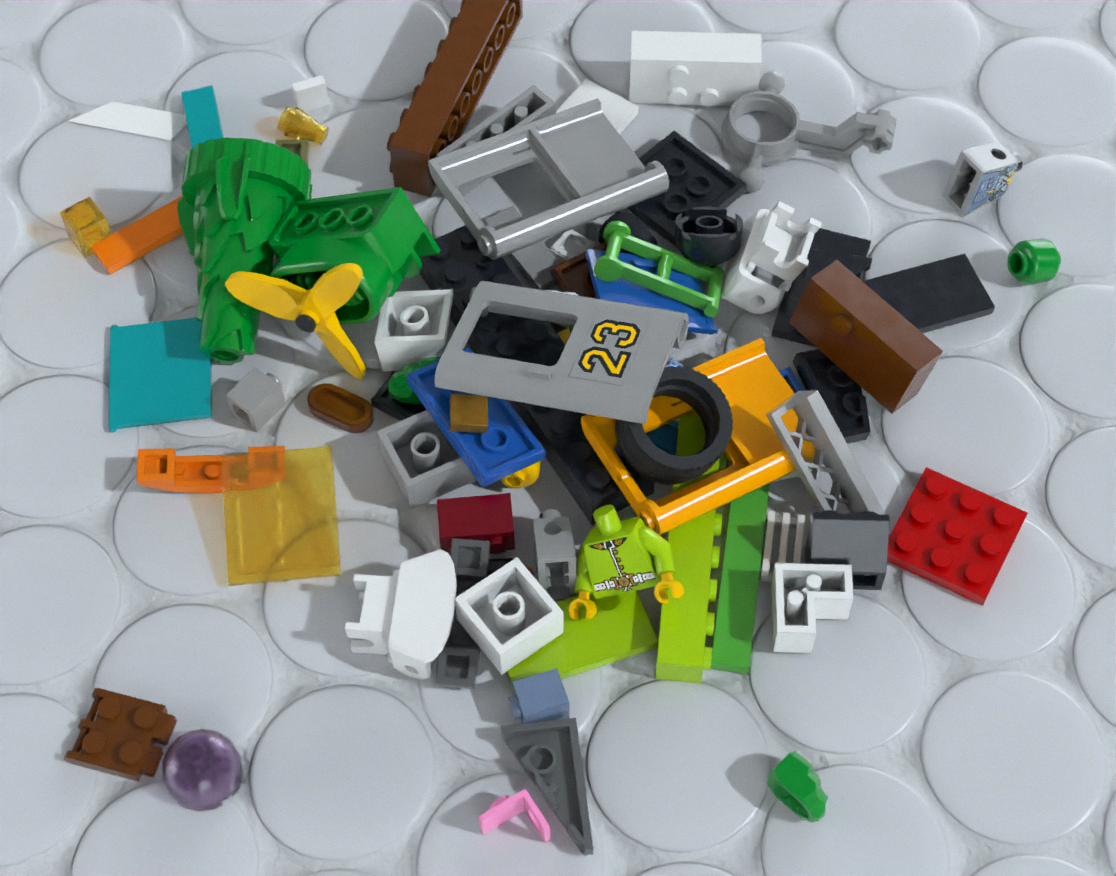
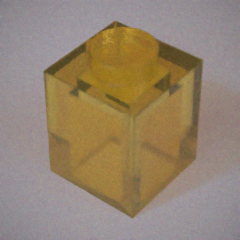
M90 197L60 212L69 238L84 258L93 254L90 246L112 235L106 217Z

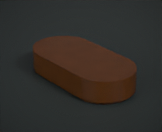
M329 383L313 387L308 394L309 410L316 418L349 433H362L373 424L374 413L372 405L368 400Z

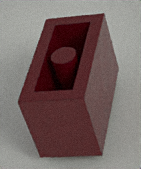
M510 493L437 499L440 546L449 555H451L452 538L490 541V554H501L507 550H515Z

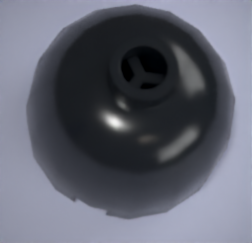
M707 206L689 209V215L683 218L681 213L677 215L675 220L676 244L682 256L690 261L714 268L729 261L739 250L743 235V220L736 213L734 219L727 216V209Z

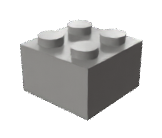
M427 410L377 431L380 454L410 509L476 481L475 476Z

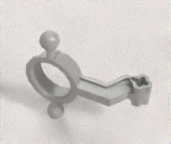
M769 71L763 74L760 79L761 91L744 94L734 101L722 122V140L726 148L739 160L748 163L747 168L743 169L738 177L746 183V192H756L763 186L764 175L760 170L761 166H772L787 161L796 153L798 147L846 157L862 145H865L869 148V152L881 154V152L892 148L896 127V118L890 115V111L883 109L869 114L856 112L837 127L800 120L799 113L794 104L785 97L778 95L784 88V78L776 71ZM766 111L777 115L785 121L790 134L784 140L773 143L757 142L739 132L735 122L745 113Z

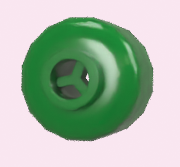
M1044 238L1024 240L1018 242L1013 247L1008 256L1007 264L1009 272L1018 282L1022 284L1051 281L1056 276L1061 263V256L1056 246L1050 240Z

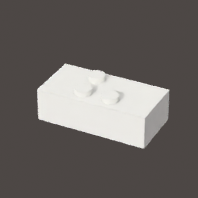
M632 30L629 102L634 104L732 106L734 101L742 95L758 91L762 63L761 34Z

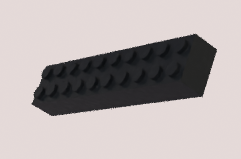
M466 225L434 239L441 249L438 255L419 257L422 262V269L419 274L430 290L453 289L454 295L450 319L456 327L469 303L472 288L477 287L479 282L488 281L523 287L502 257L492 260L481 253L477 240ZM488 312L485 317H479L467 341V344L475 354L546 366L557 364L563 352L562 348L565 345L548 321ZM508 400L545 449V458L591 525L596 524L593 513L598 508L613 505L616 512H619L630 506V503L584 434L581 417L587 414ZM619 445L614 448L616 454L644 496L647 497L653 494L655 482L635 472L629 463L625 461V458H623Z

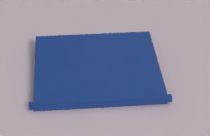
M587 249L585 255L596 299L684 312L688 314L689 318L688 332L710 335L718 333V327L714 326L712 317L706 316L701 309L623 278H619L614 282L600 280L594 273V266L597 259L604 256L606 251ZM619 253L618 259L620 261L656 275L659 264L656 261L635 254ZM671 268L670 281L704 294L701 280Z

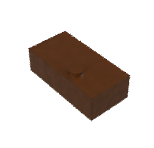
M838 260L810 278L789 322L891 414L918 394L943 350Z

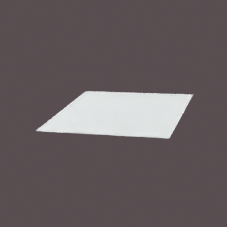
M114 101L68 121L170 141L187 124L186 115Z

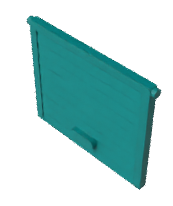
M197 317L118 327V325L111 326L109 375L110 432L114 433L117 429L212 418L211 358L207 357L203 351L198 350L202 322L197 321Z

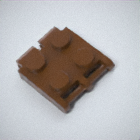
M95 688L91 695L94 701L86 719L80 720L78 725L80 733L72 751L66 752L64 760L77 766L139 782L141 775L154 777L164 754L163 748L154 744L168 745L177 723L176 717L167 714L168 711L165 705Z

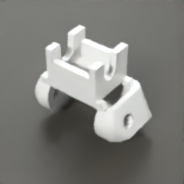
M780 201L771 211L760 209L749 213L743 224V235L739 250L727 263L720 299L726 300L752 314H764L777 308L783 299L785 290L788 291L792 282L808 266L809 260H807V256L814 235L820 229L822 222L811 217L803 225H797L789 220L794 212V208ZM756 265L784 279V282L776 288L752 276L751 273Z
M442 549L401 562L400 569L393 570L392 577L354 574L353 581L356 590H365V593H359V603L362 605L360 623L346 622L345 631L348 638L366 640H351L350 647L353 653L388 655V662L392 663L393 667L398 671L416 679L431 677L434 660L443 650L450 634L457 588L454 563L449 553Z

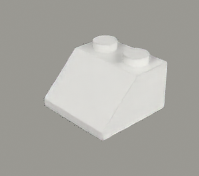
M453 289L395 292L393 297L386 299L380 311L374 341L383 371H399L405 364L415 363L420 358L432 357L446 344L454 295Z

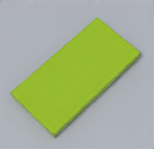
M637 590L595 599L594 594H590V600L595 603L597 608L596 615L592 619H586L587 609L584 604L579 608L580 616L578 620L572 619L569 615V606L572 601L578 599V595L556 602L563 611L564 633L506 672L512 689L513 681L552 669H558L562 680L658 648L659 641Z

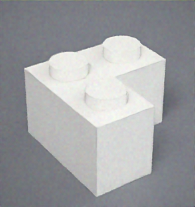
M775 563L771 582L773 652L812 653L816 637V619L848 620L854 599L852 565Z

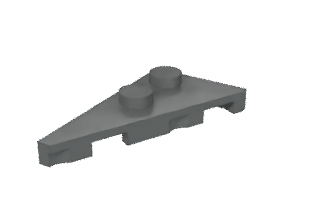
M576 718L501 726L502 739L582 855H593Z

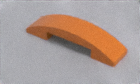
M285 446L248 447V454L195 456H176L175 448L138 449L137 484L159 490L183 493H227L263 488L285 481Z

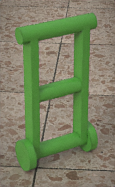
M612 221L606 225L603 233L604 240L607 243L604 256L597 259L594 266V273L600 280L614 282L619 278H623L701 309L708 317H715L718 314L725 274L721 267L710 268L697 264L688 258L631 236L629 226L621 221ZM622 248L659 263L656 275L620 261L618 259L620 249ZM671 268L709 283L707 295L670 281Z

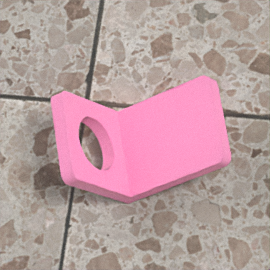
M526 789L512 797L505 795L498 798L490 805L488 811L479 816L480 830L483 834H486L525 811L543 841L550 840V826Z

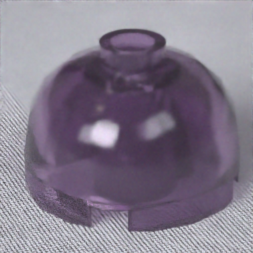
M206 728L191 730L177 737L168 747L162 762L163 782L171 797L183 808L198 812L214 810L222 806V801L228 799L231 794L234 796L239 790L244 776L243 761L234 743L219 731Z

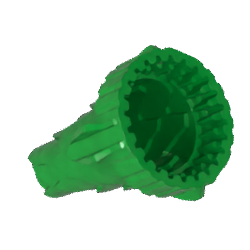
M225 137L206 140L204 143L194 145V148L188 151L185 158L181 187L183 197L178 201L177 205L178 218L189 254L194 256V263L198 266L197 289L199 303L197 321L202 322L198 350L203 351L207 357L216 360L219 365H233L234 363L241 362L244 359V355L254 354L261 312L235 298L225 287L226 280L232 273L238 271L270 276L278 263V256L268 242L271 234L293 201L311 199L312 195L311 169L308 168V164L300 156L284 147L256 139Z

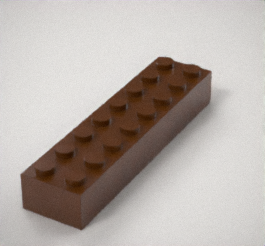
M462 0L458 16L451 19L448 35L445 40L441 39L438 44L437 55L434 61L427 64L422 84L415 87L409 108H405L402 111L397 131L392 132L388 138L387 151L390 152L391 156L389 169L393 173L395 188L401 187L403 190L431 198L437 185L430 174L428 160L436 158V154L463 135L523 17L522 0Z

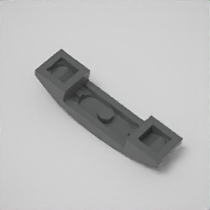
M452 538L450 557L454 563L457 580L456 597L488 577L490 541ZM456 607L449 637L439 654L436 686L475 689L481 649L457 620Z

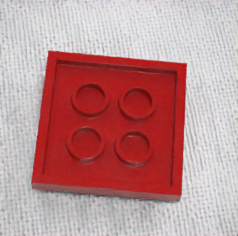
M926 467L889 536L887 562L983 606L1028 512Z

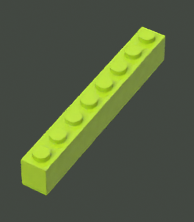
M694 413L679 418L676 456L687 457L695 455L702 450L705 444L706 432L699 416ZM723 453L707 472L696 479L673 485L672 493L726 469V455ZM716 509L669 531L668 543L670 544L676 571L673 580L679 581L682 584L684 593L681 598H673L671 588L668 587L667 595L669 602L662 603L655 679L701 684L703 670L711 669L712 647H705L706 635L713 636L715 613L708 612V601L716 602L717 579H710L711 568L718 569L720 546H713L714 535L721 536L722 514L715 513Z

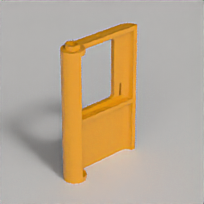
M762 338L691 368L711 378L721 388L726 399H728L729 406L731 407L733 429L724 454L730 461L731 466L657 501L646 499L614 450L618 446L615 436L616 419L590 414L581 417L582 429L587 440L630 503L637 517L644 521L647 528H651L657 534L662 535L796 471L766 416L767 413L795 393L766 354L765 342ZM658 396L652 398L648 410V420L646 424L642 425L645 433L687 414H698L690 405L678 398ZM792 408L783 414L781 419L787 430L796 432L798 417ZM803 440L801 455L804 461L808 463H813L815 448L812 442Z

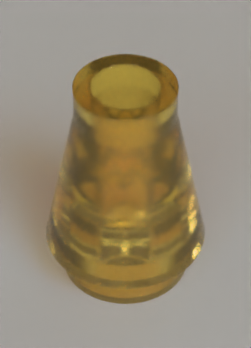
M287 106L278 123V130L284 132V136L295 139H308V141L319 145L324 143L329 131L328 127L319 123L297 106L295 108Z

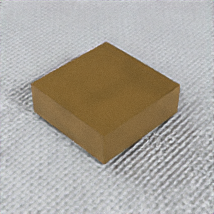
M451 394L450 431L487 433L488 396Z

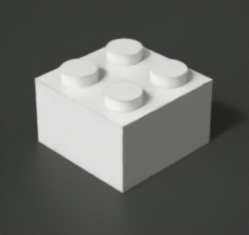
M518 557L455 598L457 620L501 675L564 633L563 611Z

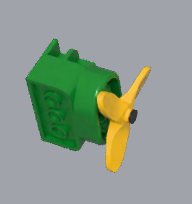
M401 187L298 200L292 202L268 240L269 245L280 259L271 275L238 271L228 277L225 287L235 298L253 308L277 318L295 321L297 327L302 331L316 332L340 365L354 378L362 380L366 374V367L358 351L340 325L365 323L375 318L386 299L393 297L403 278H412L419 274L422 269V262L419 257L438 255L441 249Z

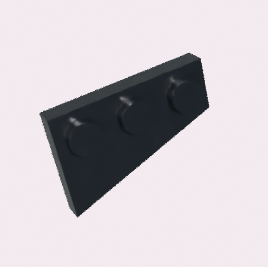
M819 349L796 353L792 362L806 390L819 391L846 443L866 440L871 430L866 396L862 394V387Z

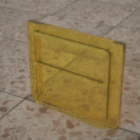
M332 446L221 456L228 585L287 582L289 580L341 576Z

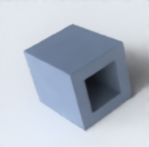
M557 668L512 682L513 696L508 697V703L514 720L521 718L523 724L569 718V700Z

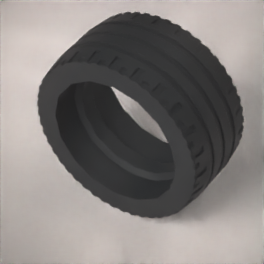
M665 367L653 398L658 396L678 398L695 410L700 416L706 432L705 444L702 450L695 455L687 457L670 455L653 444L645 434L641 423L616 419L615 436L623 458H625V461L629 463L635 472L641 474L642 477H646L648 480L659 482V484L675 485L696 479L707 472L718 461L729 443L733 429V419L728 399H726L721 388L711 378L694 369H688V367Z

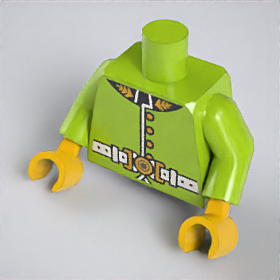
M606 505L594 511L593 517L597 526L590 530L586 540L580 545L574 588V592L578 594V599L572 601L569 606V615L572 619H579V608L582 604L587 609L586 619H592L596 615L597 608L595 603L590 600V594H594L595 599L655 587V598L660 603H668L667 589L670 587L673 598L682 597L684 587L679 581L673 580V576L676 574L670 544L651 528H647L641 518L634 517L620 521L613 505Z

